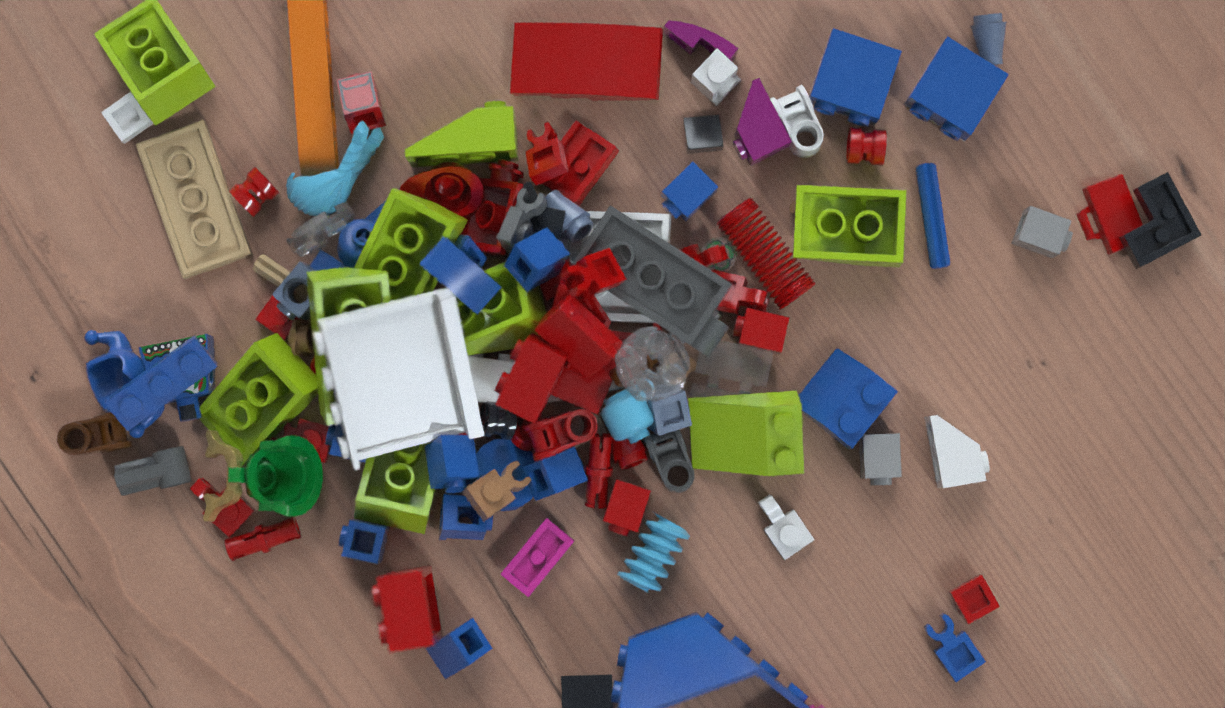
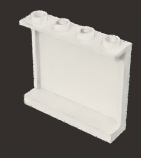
M449 288L317 320L320 332L313 333L318 354H325L328 367L322 368V375L326 389H333L336 402L330 403V409L335 425L341 424L344 434L343 437L338 438L342 458H349L354 469L360 468L358 460L430 442L440 435L466 433L469 439L484 436L456 299Z

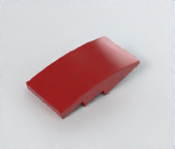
M514 23L510 94L515 96H550L552 98H587L591 101L659 100L663 29L660 27L597 23Z

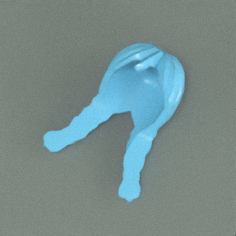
M360 121L355 128L346 154L337 169L322 172L312 177L298 176L293 179L295 173H292L287 179L286 187L287 196L294 207H297L298 211L302 210L304 214L315 217H326L338 211L349 198L359 174L369 164L371 156L376 152V148L381 145L384 135L380 127L373 129L367 139L369 128L364 121Z

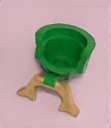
M207 430L208 448L205 456L207 458H217L219 455L225 457L227 462V481L222 496L218 497L216 494L204 495L207 505L203 516L204 521L214 522L223 508L236 503L240 499L242 494L241 483L245 484L248 496L258 502V511H275L285 516L296 517L307 513L315 505L322 489L323 468L317 450L307 439L289 435L278 438L276 441H260V450L251 454L247 459L245 468H242L243 456L237 448L224 443L217 431Z

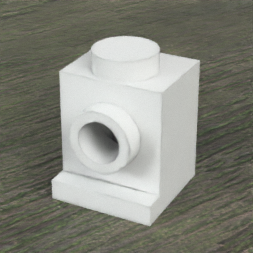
M717 48L692 74L691 83L714 105L718 106L741 79L736 75L738 67Z

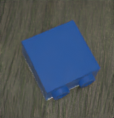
M833 28L809 95L812 105H814V110L831 116L834 113L847 116L849 122L862 127H868L869 124L875 125L880 119L902 51Z
M947 36L904 104L910 108V113L925 122L930 120L940 126V131L947 137L956 141L959 139L966 141L974 132L1009 74Z

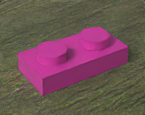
M546 518L500 575L529 597L575 540Z

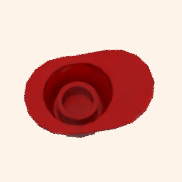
M443 162L435 165L431 170L411 176L399 189L435 202L459 216L474 212L480 206L484 197L483 184L479 177L456 162Z

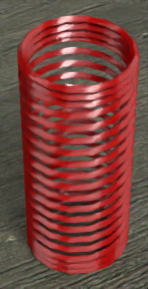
M749 198L722 217L716 223V226H718V229H721V232H724L723 236H729L727 241H733L731 246H737L735 251H741L739 256H745L743 262L749 261L746 267L753 266L750 272L757 271L754 277H760L758 282H764L762 288L768 287L766 292H772L769 298L776 297L773 303L776 304V307H779L778 310H782L816 285V282H814V279H811L812 276H808V272L791 282L805 270V267H802L791 274L801 265V262L796 263L783 272L797 258H792L776 269L790 258L793 252L788 253L772 264L790 249L788 246L768 259L783 247L786 241H783L764 254L779 242L782 236H779L757 251L776 236L778 231L773 232L753 246L772 231L774 226L769 227L749 241L769 225L771 221L765 222L745 236L765 220L767 216L764 215L738 233L761 215L763 210L758 211L748 220L734 228L759 208L756 201H753L754 198Z

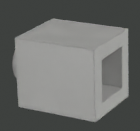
M1029 206L1022 212L1011 244L1053 258L1059 255L1061 251L1065 252L1071 242L1073 232L1068 231L1071 220Z
M900 433L863 435L859 440L861 479L870 478V486L892 485V478L902 477Z

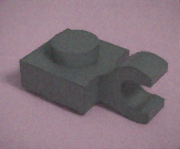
M522 188L519 191L516 206H510L497 236V240L507 254L511 253L516 243L533 235V224L530 220L534 216L543 213L546 209L547 199L544 194L539 193L534 203L527 204L530 198L527 189Z

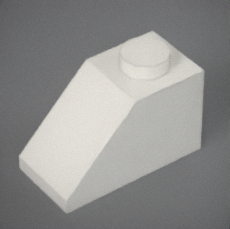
M938 415L924 417L937 488H948L986 481L985 473L990 471L986 451H981L980 445Z

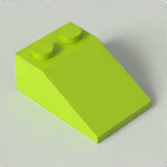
M145 0L94 33L137 102L155 126L216 87L158 0Z
M505 101L485 102L484 108H475L406 148L405 157L412 168L435 166L443 162L476 164L498 162L499 159L519 161L513 106H506Z
M797 185L793 258L861 266L899 268L903 264L907 190Z
M506 261L484 271L501 288L478 314L455 296L467 356L514 349L519 339L525 341L531 333L540 336L535 331V328L546 314L542 290L538 286L527 292L504 266Z
M275 333L252 344L200 406L202 418L199 420L209 430L217 431L224 443L237 448L241 452L243 466L247 463V459L251 454L260 450V441H269L272 437H275L318 394L316 374L299 356L293 355L291 347Z
M797 391L688 398L692 426H690V442L693 469L760 476L804 474L802 404Z
M430 442L366 459L355 501V519L425 534L436 490L430 487L424 448Z

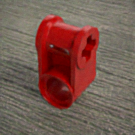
M577 409L555 416L538 419L535 424L530 422L522 427L524 432L529 433L535 450L533 458L534 461L559 454L567 448L592 439L597 432L598 425L594 414L588 410ZM575 416H579L584 422V430L579 436L573 434L570 428L571 420Z

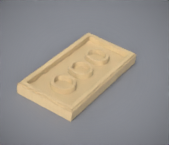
M204 120L136 144L183 279L191 278L253 255Z

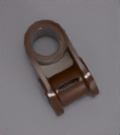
M112 412L94 416L91 419L65 424L57 435L59 448L69 455H88L133 447L132 441L127 438L126 429ZM80 429L85 435V442L81 448L74 449L69 442V437L74 430Z

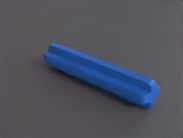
M924 163L916 167V175L929 263L932 269H941L950 266L951 262L937 168L935 163Z

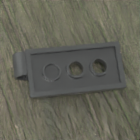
M610 205L571 265H576V262L584 256L610 248L613 253L617 247H628L631 252L630 261L626 265L620 266L627 280L607 291L704 355L710 357L729 326L712 315L732 284ZM648 266H657L661 271V279L656 285L647 286L642 281V272Z

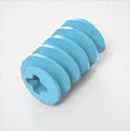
M655 512L653 513L659 519L658 522L647 520L645 523L652 533H639L638 535L645 546H632L631 548L638 557L637 560L626 558L624 561L631 570L630 573L621 571L617 573L622 579L646 592L649 590H661L662 586L655 578H667L669 576V573L662 565H675L676 560L669 552H682L683 547L677 542V538L687 540L690 538L685 529Z

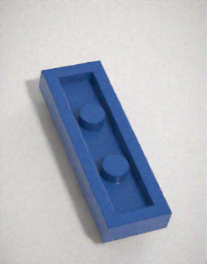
M194 335L106 398L105 404L124 428L129 431L217 368V362L196 335Z

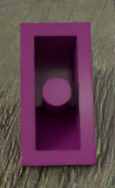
M760 78L752 81L735 132L737 139L733 141L734 148L740 159L744 160L747 158L750 166L788 148L792 142Z

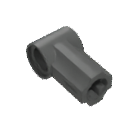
M184 446L152 453L151 457L114 466V477L121 496L157 487L165 489L192 482Z

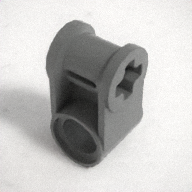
M680 429L659 436L653 433L644 437L643 439L651 460L656 465L665 488L673 493H683L688 490L693 484L695 475ZM670 439L673 440L661 446H657V444L665 442ZM677 466L684 468L688 473L687 483L679 487L670 484L667 477L669 470Z

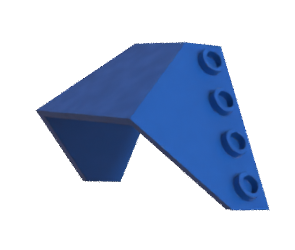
M694 612L632 635L628 638L627 645L620 644L617 666L623 667L621 681L614 680L611 702L617 703V708H668L754 675L760 677L796 707L810 708L805 703L808 696L792 682L788 687L783 685L776 679L780 674L778 670L764 659L760 664L748 655L752 649L736 635L730 640L720 631L724 625L708 612L704 617Z

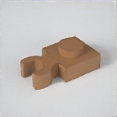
M518 461L511 462L502 471L501 477L493 469L462 492L483 521H486L516 499L512 492L521 491L530 483L531 479L529 476L522 481H517L513 478L512 471L520 465Z

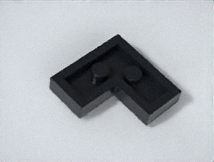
M1166 172L1133 190L1149 222L1119 237L1135 269H1138L1202 236L1171 176Z

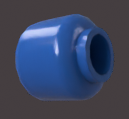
M356 219L347 223L340 231L337 252L339 259L346 267H355L375 225L373 221Z

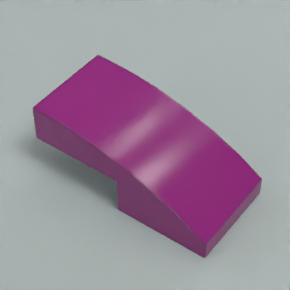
M668 20L664 25L663 34L690 55L699 45L711 54L718 48L731 61L737 55L738 47L705 28Z

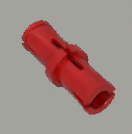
M596 433L590 439L589 463L584 468L585 474L588 475L584 505L589 508H595L597 493L598 509L607 508L608 480L613 475V467L610 466L613 440L611 434L602 433L601 448H599V433Z
M290 517L265 527L263 524L257 525L255 530L224 540L229 558L231 561H235L260 551L264 554L271 552L272 547L298 540L302 537L296 518Z

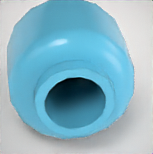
M627 388L604 401L605 407L601 411V417L614 440L623 441L628 439L630 444H633L650 435L647 427L653 424L654 418L641 392H631L630 388Z

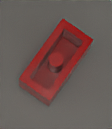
M533 333L525 341L519 339L509 358L515 361L509 374L506 372L502 373L494 391L500 394L495 405L535 424L544 411L567 362L568 355L553 348L542 337Z

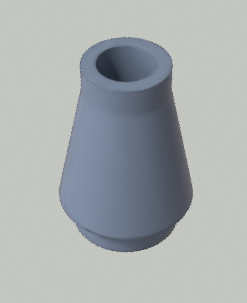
M1002 13L973 16L974 25L971 26L980 57L993 65L1003 64L1002 56L1006 22H1003Z
M554 190L546 196L547 207L566 211L562 230L563 239H569L572 243H576L590 233L594 225L590 220V213L563 196L558 190Z

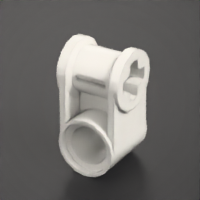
M804 86L796 87L795 92L779 99L775 97L770 98L792 141L789 147L793 154L800 158L814 156L820 149L824 134ZM800 132H809L815 137L816 142L812 146H803L797 141L796 136Z

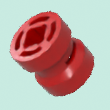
M850 127L847 136L846 162L858 164L865 160L869 161L871 165L883 166L887 146L886 130L874 129L872 132L864 133L861 128Z
M256 167L247 173V179L242 184L236 183L229 190L230 194L253 217L261 211L262 204L266 200H273L280 193ZM250 189L257 195L256 197L251 194Z

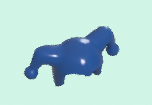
M89 330L84 337L88 345L102 343L109 347L108 353L92 359L85 366L90 387L98 404L106 413H109L111 410L106 406L105 399L146 369L142 358L133 352L128 338L121 331L98 333L95 330ZM165 405L130 429L129 434L133 438L142 437L145 429L163 414Z

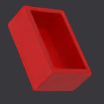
M427 565L392 571L377 577L376 585H372V593L375 607H382L384 620L378 623L381 644H388L389 653L435 645L443 637L432 566Z

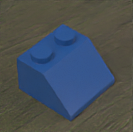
M836 348L798 396L802 404L803 414L845 448L852 449L898 391L870 368Z

